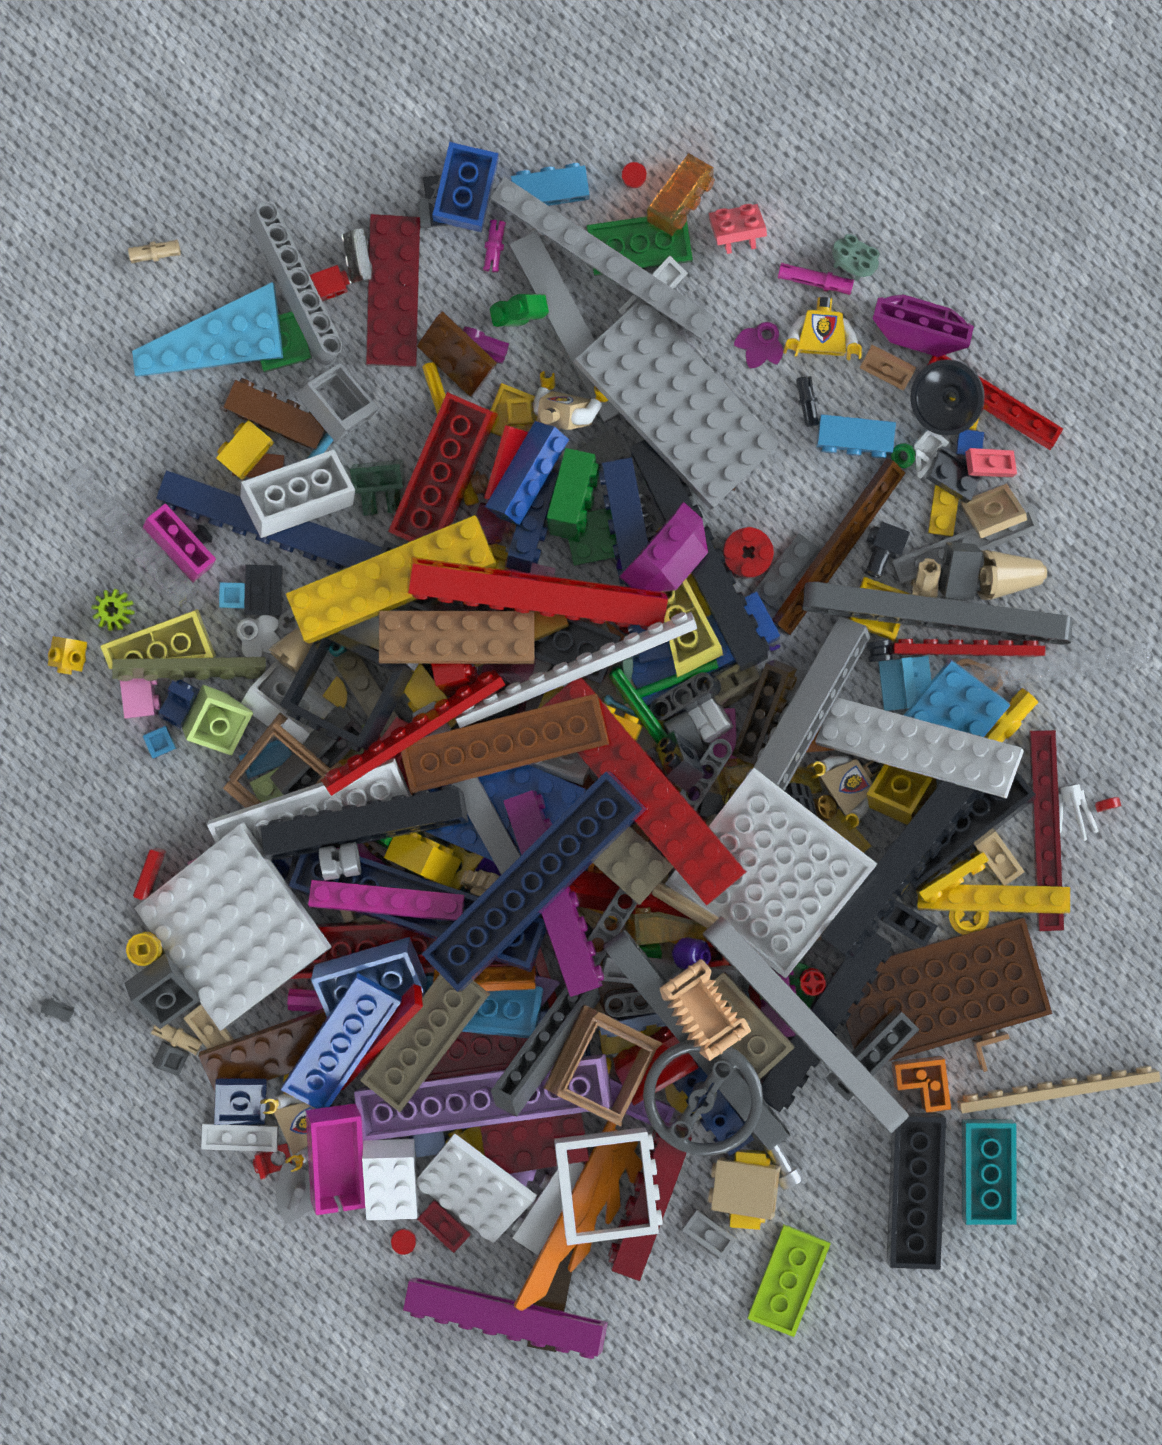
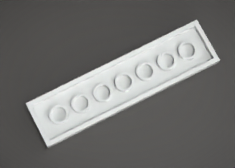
M838 697L824 719L815 741L819 746L1003 798L1008 796L1024 752L1021 747Z
M395 758L382 763L332 796L321 782L208 821L207 826L215 843H217L239 824L245 823L263 849L260 826L268 825V822L271 820L280 819L284 822L293 820V817L296 815H308L309 817L317 815V812L322 810H332V812L342 810V807L347 805L360 807L365 806L368 801L372 800L385 802L390 801L393 796L405 795L406 797H411L412 795Z

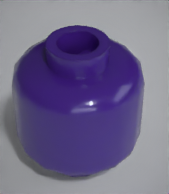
M684 937L675 944L672 951L676 966L682 970H686L688 966L693 965L700 959L708 965L711 959L710 948L707 942L702 939Z

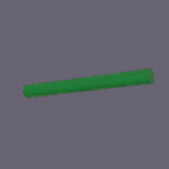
M716 659L678 678L676 673L635 690L643 698L684 682L701 672L707 673L719 667ZM621 695L624 705L627 704L626 700Z

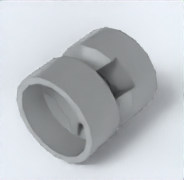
M356 842L341 844L339 849L334 845L319 848L320 866L325 881L338 879L341 874H344L346 877L361 874Z

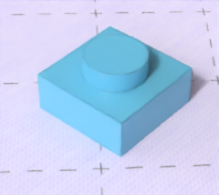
M220 582L219 608L244 609L245 583Z

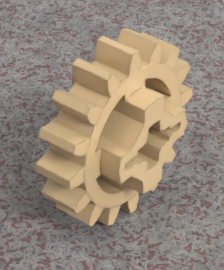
M468 870L464 872L460 884L465 889L470 890L469 894L480 897L500 876L482 870L475 871V873Z

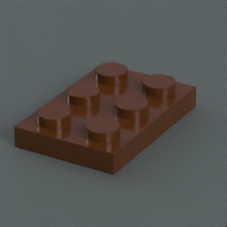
M444 312L437 315L417 344V347L470 397L479 390L497 365V362Z

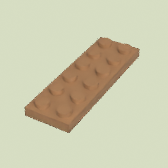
M379 611V663L534 664V611H529V613H519L516 611Z

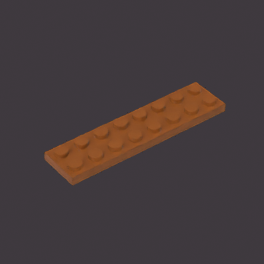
M593 694L424 737L401 751L410 791L413 794L418 791L429 790L608 745L609 740L598 695Z

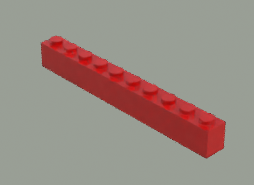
M415 557L411 558L407 584L408 594H412V597L417 599H427L429 596L436 597L439 601L445 603H452L453 600L463 601L468 606H478L480 603L487 604L490 608L497 610L509 607L514 608L519 613H529L531 610L538 611L541 615L548 617L560 614L565 615V618L570 620H580V617L589 618L591 622L599 624L611 621L621 627H630V624L640 625V628L648 630V627L655 623H664L668 603L665 592Z

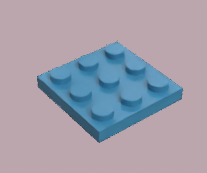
M949 659L905 712L904 716L984 737L1010 707V703L952 659Z

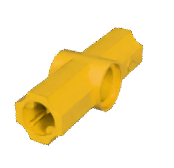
M1021 688L1009 701L1010 707L984 738L999 742L1009 739L1022 724L1021 721L1037 705L1038 701L1028 691Z

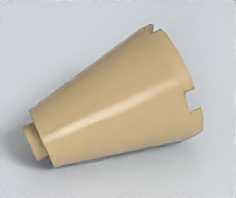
M981 550L984 555V564L979 570L978 577L981 591H977L982 600H992L1039 586L1047 578V568L1041 560Z
M297 627L272 645L269 651L283 666L295 673L298 672L313 643L305 642L299 627Z

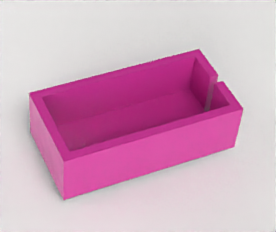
M356 1104L305 1110L310 1200L315 1214L323 1215L338 1212L334 1196H338L343 1211L366 1208L362 1162V1120Z

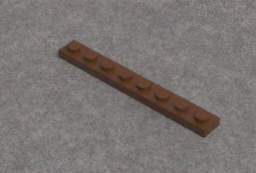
M886 458L772 618L773 623L785 633L791 635L807 613V611L803 610L805 583L829 582L906 474L893 460Z

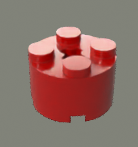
M745 527L738 529L728 537L723 546L722 554L725 559L723 563L726 569L731 570L735 577L741 579L756 578L762 575L772 563L774 556L772 542L763 531L757 528ZM742 548L746 550L751 548L753 550L751 554L753 559L750 557L743 558L744 551Z

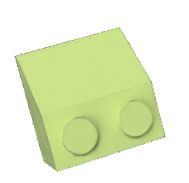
M202 685L182 729L186 740L232 756L253 712L227 693Z

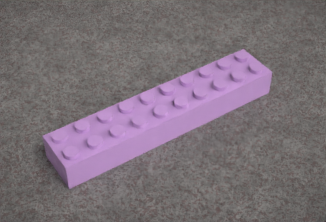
M605 1054L582 1057L567 1089L609 1109L613 1105ZM506 1069L424 1081L401 1112H398L367 1086L361 1087L354 1092L356 1106L361 1114L363 1142L365 1140H380L590 1111L543 1088L551 1070L517 1117L497 1107L491 1093L492 1088Z

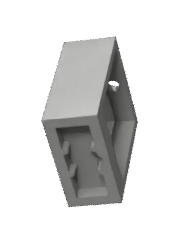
M341 363L332 368L330 365L325 367L316 378L311 376L306 379L301 385L303 389L297 396L335 442L368 422L379 409ZM329 383L334 386L355 412L344 420L337 416L317 392Z

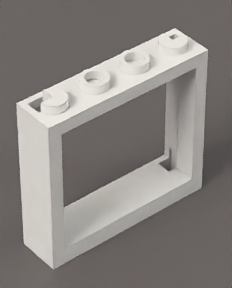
M645 1127L554 1139L567 1245L659 1234L658 1226L663 1225L661 1210H656L655 1200H660L658 1184L653 1185L652 1175H657L655 1159H650L649 1151L654 1149L652 1134H648ZM640 1141L649 1224L576 1233L567 1150Z

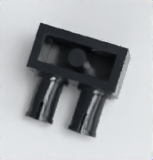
M883 521L877 526L874 525L866 539V542L870 543L868 549L871 550L872 555L864 573L878 579L882 577L888 558L897 559L902 556L910 532Z

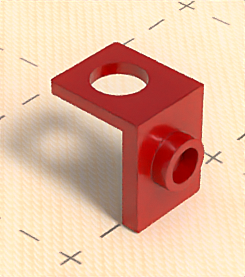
M287 1143L278 1145V1151L283 1152L286 1159L291 1157ZM258 1151L254 1155L253 1166L256 1174L259 1173L261 1180L266 1179L269 1174L278 1172L282 1168V1165L276 1166L272 1163L271 1155L274 1152Z

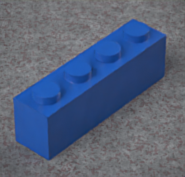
M535 421L485 507L499 519L520 525L569 439L556 427Z

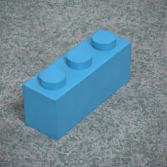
M579 163L567 164L565 168L556 170L555 167H544L540 169V172L536 173L523 170L516 172L515 176H511L513 183L548 206L590 200L585 165L580 166Z
M821 414L819 417L816 447L822 448L821 452L836 453L837 449L847 450L846 454L852 456H861L862 452L871 453L873 458H886V454L891 455L893 453L896 422Z

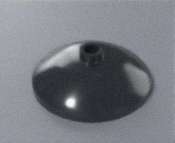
M950 359L939 360L924 367L916 376L910 394L911 407L919 423L927 430L945 436L962 433L973 426L982 413L985 400L984 388L976 372L968 365ZM950 392H954L956 395L954 401L949 398Z

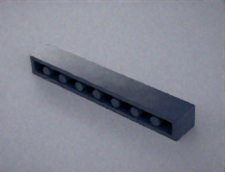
M632 457L602 463L603 470L598 471L601 486L606 485L608 495H603L606 510H611L613 518L608 520L610 535L616 534L617 544L613 545L615 560H621L622 569H617L618 577L648 543ZM619 578L620 584H625V587H629L624 581H622ZM630 624V627H628L629 634L635 632L639 634L647 631L640 628V625ZM665 642L634 655V659L639 658L640 664L670 658L668 644Z

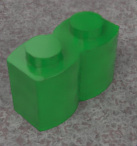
M517 294L508 301H498L489 308L492 324L495 327L523 326L530 320L542 319L549 313L545 294Z

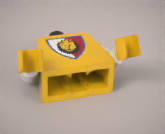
M818 297L817 310H807L806 314L799 316L789 329L783 353L786 354L787 349L794 350V356H797L798 353L844 356L846 353V359L850 360L851 354H857L858 359H861L862 347L858 344L856 334L849 321L843 318V314L831 311L832 298Z

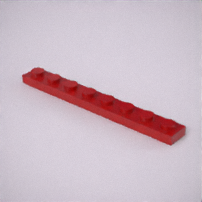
M495 670L482 673L477 678V681L460 687L455 695L438 701L433 709L416 715L411 723L394 729L389 737L372 743L367 751L350 757L345 765L327 772L325 777L321 779L323 785L331 796L505 686L504 681Z

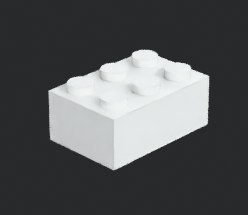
M414 1139L365 1140L363 1142L362 1162L366 1220L417 1219L418 1196Z

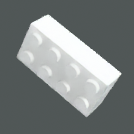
M331 450L241 482L240 498L260 537L263 538L352 506L355 489L335 450Z

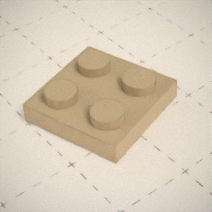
M1007 483L972 497L968 503L961 501V507L980 539L1027 520L1026 512Z

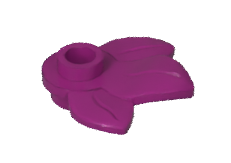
M763 322L756 328L744 329L734 342L735 347L746 350V362L750 369L761 366L766 360L778 365L783 356V347L778 341L779 330L771 322ZM765 330L770 331L771 338L764 339L762 332Z

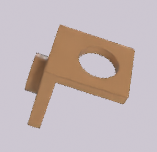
M996 1031L982 1034V1038L972 1040L980 1068L983 1072L988 1070L981 1047L1010 1039L1009 1034L1005 1031L997 1034Z

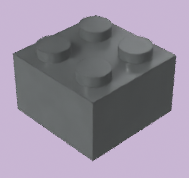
M166 954L124 983L131 1002L159 1029L200 1001L197 992L185 978L181 969Z

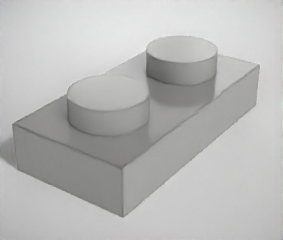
M697 1208L682 1227V1231L722 1260L737 1241V1237Z

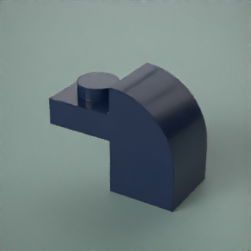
M183 680L172 681L168 688V697L158 712L159 718L181 730L200 690Z

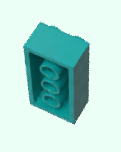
M961 1119L963 1222L966 1225H1017V1123L1012 1119Z

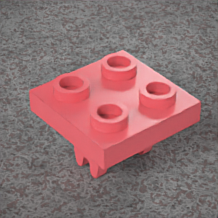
M744 204L732 209L722 208L709 213V220L717 245L724 244L727 254L732 253L731 243L749 240L751 249H756L755 238L767 236L766 225L758 204Z

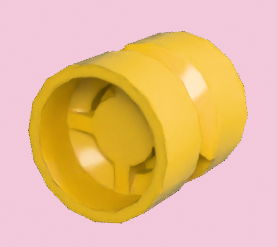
M148 931L134 935L126 945L128 959L138 966H146L153 963L163 953L161 941L155 934Z

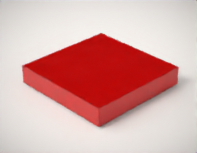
M161 848L149 850L133 894L134 898L144 900L151 895L167 850Z

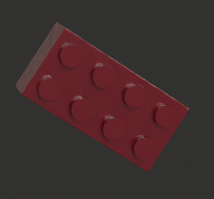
M582 1113L480 1126L485 1156L508 1174L557 1166L554 1139L585 1135ZM588 1147L567 1150L568 1164L589 1161Z

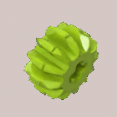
M113 589L112 595L108 590H104V599L98 595L95 597L96 601L100 602L99 606L92 605L91 609L98 610L99 612L92 617L95 620L102 618L98 626L103 628L107 624L108 631H113L115 625L118 630H123L121 621L130 624L131 620L126 615H135V611L127 610V607L132 606L134 602L132 600L124 602L128 594L123 592L119 596L118 589ZM114 603V607L118 608V613H113L114 616L112 617V614L108 612V607H113L112 604Z

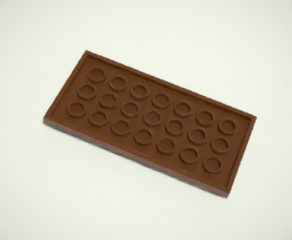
M1017 918L964 935L927 944L925 947L921 946L891 955L885 964L880 962L876 968L879 973L871 985L866 983L861 990L865 994L859 1004L855 1005L853 1003L849 1008L848 1012L851 1015L846 1022V1026L854 1050L897 1007L919 1030L889 1060L892 1061L1051 1015L1052 1010L1025 918Z

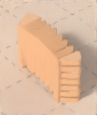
M700 959L693 965L688 966L679 975L670 979L669 982L659 989L662 999L664 1001H671L667 1008H675L671 1016L679 1017L676 1025L684 1026L681 1033H689L687 1040H695L694 1047L701 1046L699 1053L708 1061H711L734 1043L741 1041V1038L750 1033L751 1030L744 1018H735L737 1012H731L732 1007H725L727 1001L720 1000L722 993H716L719 986H713L715 980H709L712 972L711 969Z

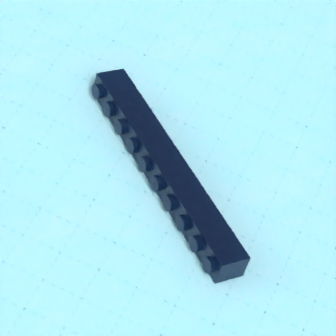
M167 470L156 499L162 502L161 506L166 503L172 511H175L176 507L186 510L184 515L198 520L201 515L209 518V524L220 528L223 527V524L233 527L232 532L242 536H246L247 532L256 535L255 540L268 545L270 541L279 543V549L293 553L294 549L303 552L302 557L315 562L317 558L327 560V566L340 570L341 566L349 568L378 556L382 547L310 521L261 538L240 496Z

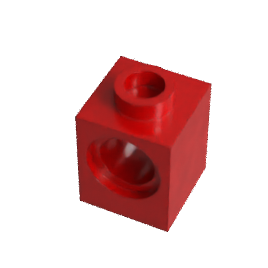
M338 265L310 275L322 302L334 298L336 295L339 296L348 292L346 286L350 282L345 270L340 271Z

